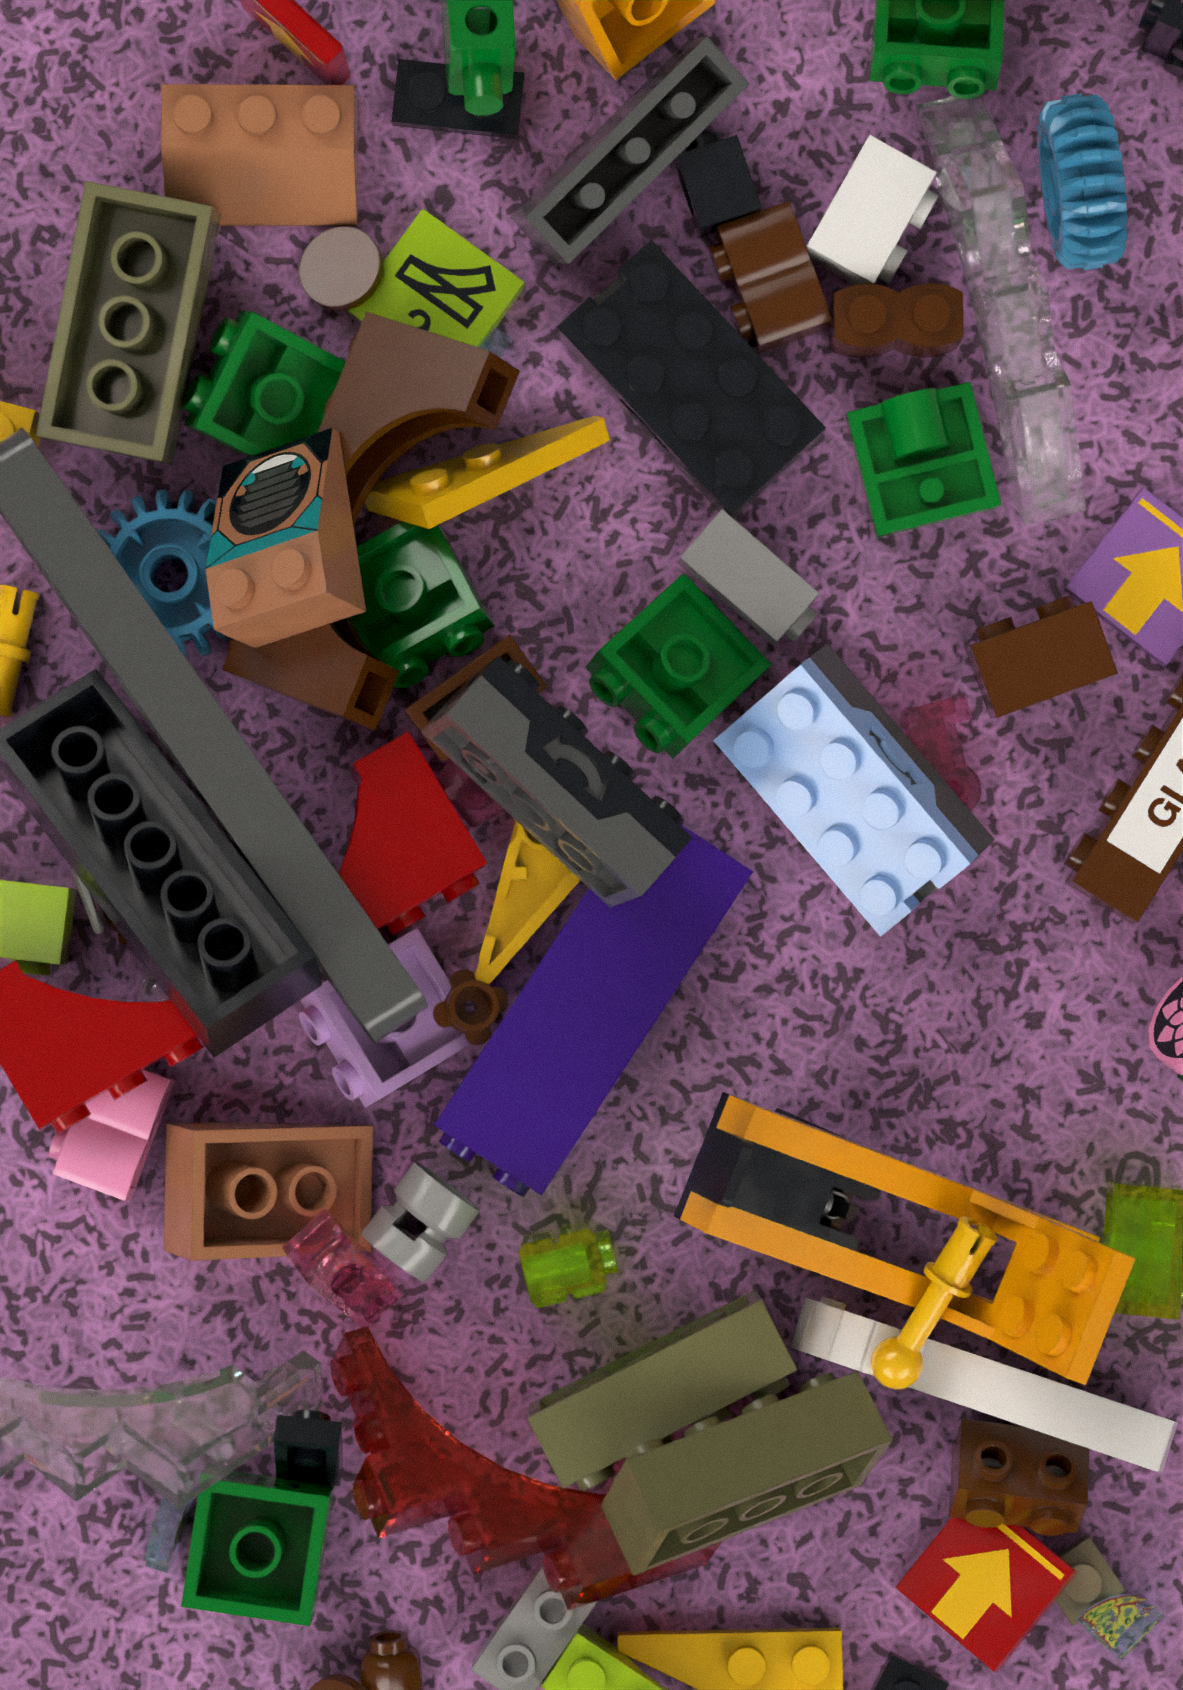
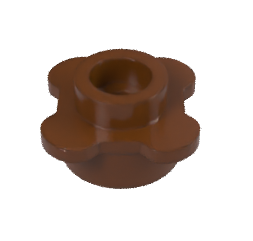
M470 970L456 971L449 979L451 989L445 1000L436 1004L433 1008V1019L441 1028L451 1026L465 1034L468 1043L481 1045L490 1039V1025L495 1021L498 1013L507 1008V994L500 987H491L483 981L476 980L474 973ZM472 1001L475 1003L476 1011L474 1013L466 1012V1002Z

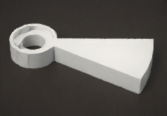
M823 1296L820 1302L806 1298L790 1347L874 1376L871 1369V1357L874 1349L883 1340L890 1337H898L901 1329L845 1311L846 1304ZM927 1339L921 1348L923 1370L919 1379L909 1388L1156 1472H1163L1178 1422L931 1339Z

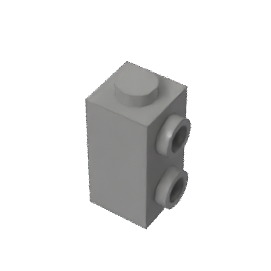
M723 509L720 510L679 558L678 564L773 646L784 635L794 643L819 615L810 607L819 595V592Z
M546 1555L473 1659L471 1670L499 1690H536L598 1602L599 1591L591 1586L595 1576L569 1556L564 1555L558 1563Z

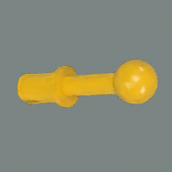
M961 1216L957 1222L956 1229L935 1262H927L923 1271L931 1280V1283L898 1337H890L880 1342L874 1349L871 1357L872 1372L875 1378L885 1387L904 1389L913 1385L919 1379L923 1370L921 1348L953 1296L962 1298L970 1296L973 1289L969 1283L990 1248L998 1240L995 1232L986 1225L978 1222L974 1229L971 1227L974 1219Z

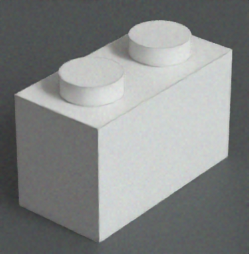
M869 135L806 247L810 260L854 285L875 284L878 278L890 284L908 251L897 245L909 223L921 229L939 196L928 190L937 172Z

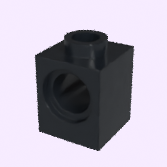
M719 132L696 137L685 148L686 152L680 153L676 157L675 168L699 238L716 233V227L721 224L761 211V205L737 135L723 140Z

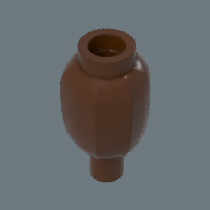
M389 1630L371 1635L369 1637L370 1648L361 1660V1684L367 1690H422L420 1655L414 1646L408 1645L407 1633Z

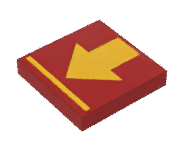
M240 0L242 7L326 85H343L350 78L343 45L294 0Z
M951 1517L895 1588L993 1672H998L1078 1572L1025 1527L1001 1524L996 1527L985 1528L974 1526L967 1522L966 1519Z

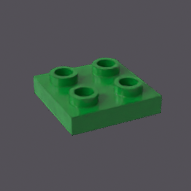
M971 382L938 390L936 388L913 391L892 397L878 405L846 412L845 418L876 538L996 509L1001 506Z

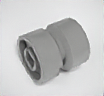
M415 1161L394 1189L397 1202L394 1205H382L361 1235L397 1266L418 1280L427 1283L448 1255L444 1244L446 1240L460 1239L478 1215L480 1209L433 1171ZM414 1216L428 1226L419 1236L407 1228L413 1221Z

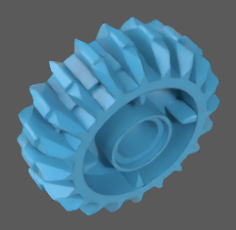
M1082 93L1061 96V100L1048 101L1039 114L1037 149L1039 153L1040 187L1047 220V231L1050 232L1051 247L1055 250L1056 258L1066 269L1082 267V270L1103 268L1105 264L1118 262L1126 249L1125 242L1128 239L1126 224L1129 221L1126 201L1128 200L1125 190L1126 176L1123 172L1122 153H1120L1118 132L1114 127V116L1110 113L1108 104L1097 94L1082 96Z
M162 489L157 490L155 496L157 510L150 512L147 503L141 496L133 497L131 502L138 516L137 518L129 521L121 511L115 509L110 514V517L121 528L120 532L115 538L105 530L98 529L97 532L187 658L188 656L186 642L191 640L194 641L199 653L207 656L211 654L212 650L205 634L213 630L224 642L227 643L231 640V637L214 630L206 576V563L213 527L212 522L217 502L208 499L203 503L197 514L193 513L195 495L191 491L184 490L179 498L177 509H172L169 493ZM173 559L185 562L188 569V578L185 585L178 591L171 593L160 591L156 585L155 576L161 564Z

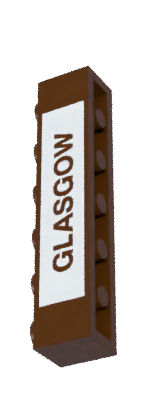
M1183 673L1165 700V703L1174 709L1164 725L1159 729L1151 724L1131 755L1140 761L1127 783L1117 778L1099 805L1098 811L1106 815V818L1096 834L1092 837L1084 832L1064 862V865L1073 870L1066 880V884L1129 923L1139 922L1183 851Z

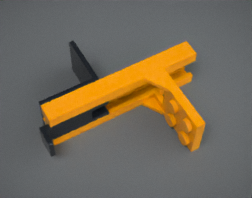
M722 1093L674 1217L709 1235L914 1308L928 1288L931 1280L922 1274L856 1251L858 1239L840 1230L844 1219L853 1222L859 1208L856 1205L850 1204L853 1195L874 1200L878 1196L879 1191L883 1190L958 1219L961 1216L974 1219V1225L977 1226L978 1222H980L996 1234L1016 1242V1245L994 1300L971 1293L968 1298L954 1295L940 1318L987 1338L1064 1378L1086 1385L1136 1258L1100 1243V1237L1073 1225L873 1150L779 1108L772 1111L728 1093Z

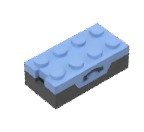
M828 643L800 664L713 740L880 937L912 912L933 891L943 887L969 866L995 840Z

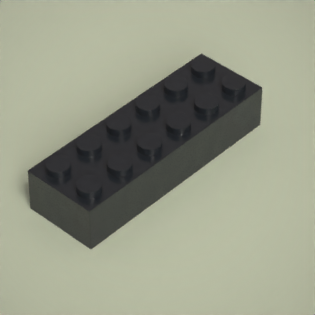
M97 668L0 729V773L213 1058L322 986L316 953Z

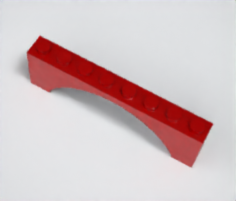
M409 731L352 764L350 772L358 784L355 816L347 852L338 874L377 930L387 926L393 936L424 918L425 914L420 906L442 893L446 902L449 903L478 886L480 882L474 873L483 869L487 862ZM16 960L0 969V1065L40 1131L51 1124L57 1134L67 1130L91 1115L86 1106V1103L106 1091H109L115 1101L146 1083L148 1080L142 1070L160 1059L165 1058L169 1066L172 1067L204 1048L198 1036L171 1000L160 1002H122L92 998L58 989L24 975Z

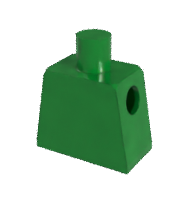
M442 0V26L448 93L454 96L464 95L465 109L471 114L485 116L497 113L503 108V94L512 91L515 61L513 0ZM477 7H485V8H487V9H474V8H477Z

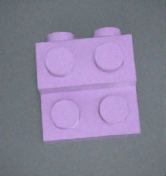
M418 928L388 945L423 994L428 1007L376 1044L363 1031L328 980L300 1000L305 1007L299 1013L300 1023L305 1033L316 1045L326 1042L338 1062V1065L332 1068V1075L338 1088L351 1101L359 1097L365 1108L471 1045L467 1042L465 1034L451 1026L441 1028L433 1019L434 1006L445 1000L451 986L449 979Z

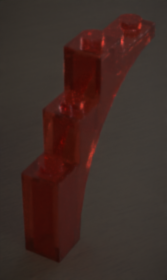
M368 1326L343 1334L330 1363L331 1376L337 1392L342 1397L348 1396L356 1416L353 1420V1427L361 1451L364 1454L371 1453L366 1456L353 1483V1497L360 1516L364 1520H371L378 1539L449 1516L448 1533L452 1546L459 1556H466L473 1575L544 1552L543 1570L546 1580L554 1592L561 1593L568 1611L704 1566L722 1543L720 1541L633 1576L601 1508V1504L607 1494L569 1488L562 1489V1487L549 1485L506 1469L463 1444L420 1407L390 1369Z

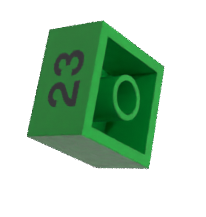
M208 1467L200 1478L181 1607L310 1626L316 1613L334 1486Z

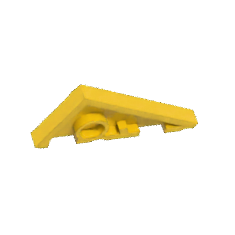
M591 416L502 444L487 443L478 445L464 452L462 456L379 480L365 500L366 508L370 512L431 529L609 442L610 438L604 417Z
M516 820L475 973L476 980L483 981L489 985L581 881Z
M841 1627L617 1632L618 1651L698 1690H843Z

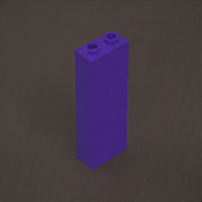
M683 825L681 827L693 838L641 897L610 908L588 888L434 1123L436 1127L444 1131L439 1140L442 1145L469 1162L472 1161L477 1153L496 1165L498 1168L492 1177L522 1197H525L530 1188L542 1196L753 873V871Z

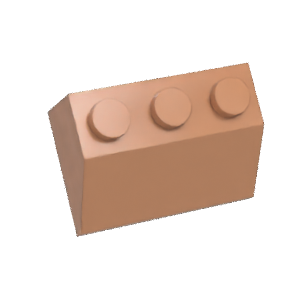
M161 84V156L165 197L213 206L221 214L219 226H358L359 101L355 86Z

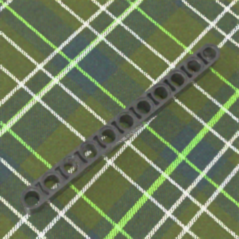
M20 428L0 442V515L237 852L316 953L320 970L363 1031L376 1044L428 1007L423 994L32 438L23 428Z

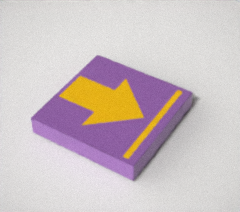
M1143 487L1069 581L1064 590L1082 604L1092 601L1097 616L1163 667L1167 666L1183 645V517Z

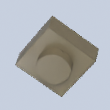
M1088 1534L1057 1554L1078 1572L1055 1600L1072 1626L1080 1622L1081 1618L1095 1607L1111 1601L1126 1591Z

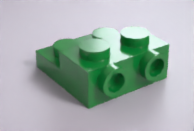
M875 0L870 81L883 82L887 90L896 94L916 92L920 89L921 85L947 87L951 95L961 99L976 98L982 95L985 90H996L1003 58L1004 0Z
M239 311L235 320L225 317L213 335L209 350L218 356L207 378L198 374L185 392L181 408L190 413L184 426L238 454L248 457L318 432L323 420L326 402L336 388L346 361L252 311Z
M401 521L357 546L366 612L351 616L360 638L368 649L381 661L399 670L394 683L395 687L406 688L417 684L427 676L429 672L427 664L448 652L453 657L472 653L483 644V633L495 627L470 575L462 567L441 524L431 529H426Z
M683 573L594 655L585 668L592 675L589 679V684L597 698L610 707H616L620 704L637 721L633 729L638 740L651 752L661 753L664 750L674 759L772 664Z

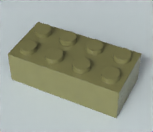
M85 181L36 436L50 441L173 465L183 414L181 404L188 388L221 220V214L213 206Z
M755 1289L530 1403L527 1419L562 1489L577 1482L580 1490L583 1491L615 1474L613 1469L615 1462L625 1458V1455L636 1446L652 1439H661L663 1445L673 1442L671 1439L672 1433L710 1417L718 1416L723 1421L732 1414L729 1404L749 1394L752 1395L755 1401L764 1396L779 1393L790 1385L787 1375L797 1371V1368L758 1290Z
M856 1371L837 1379L833 1373L819 1375L804 1383L796 1395L780 1401L776 1394L767 1395L747 1405L741 1411V1416L723 1423L718 1416L710 1417L688 1428L684 1432L685 1437L665 1445H663L661 1439H652L630 1450L625 1455L626 1460L619 1473L613 1477V1484L603 1500L601 1508L633 1576L861 1486L893 1439L859 1372Z

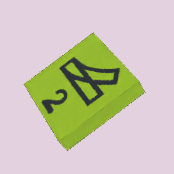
M422 208L383 261V275L376 291L367 301L347 311L361 323L365 313L369 312L481 348L526 288L523 280Z

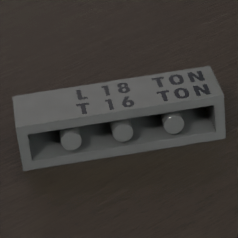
M707 36L687 40L510 218L553 264H570L750 83Z

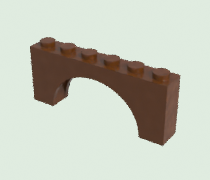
M366 312L359 331L350 342L348 358L336 388L326 402L324 417L318 432L333 427L339 431L353 527L363 503L380 477L392 463L417 443L440 432L455 428L481 427L496 431L520 370L491 351ZM351 617L257 648L231 638L229 653L222 670L253 684L372 730L377 728L399 673V670L381 661L368 649L360 638Z

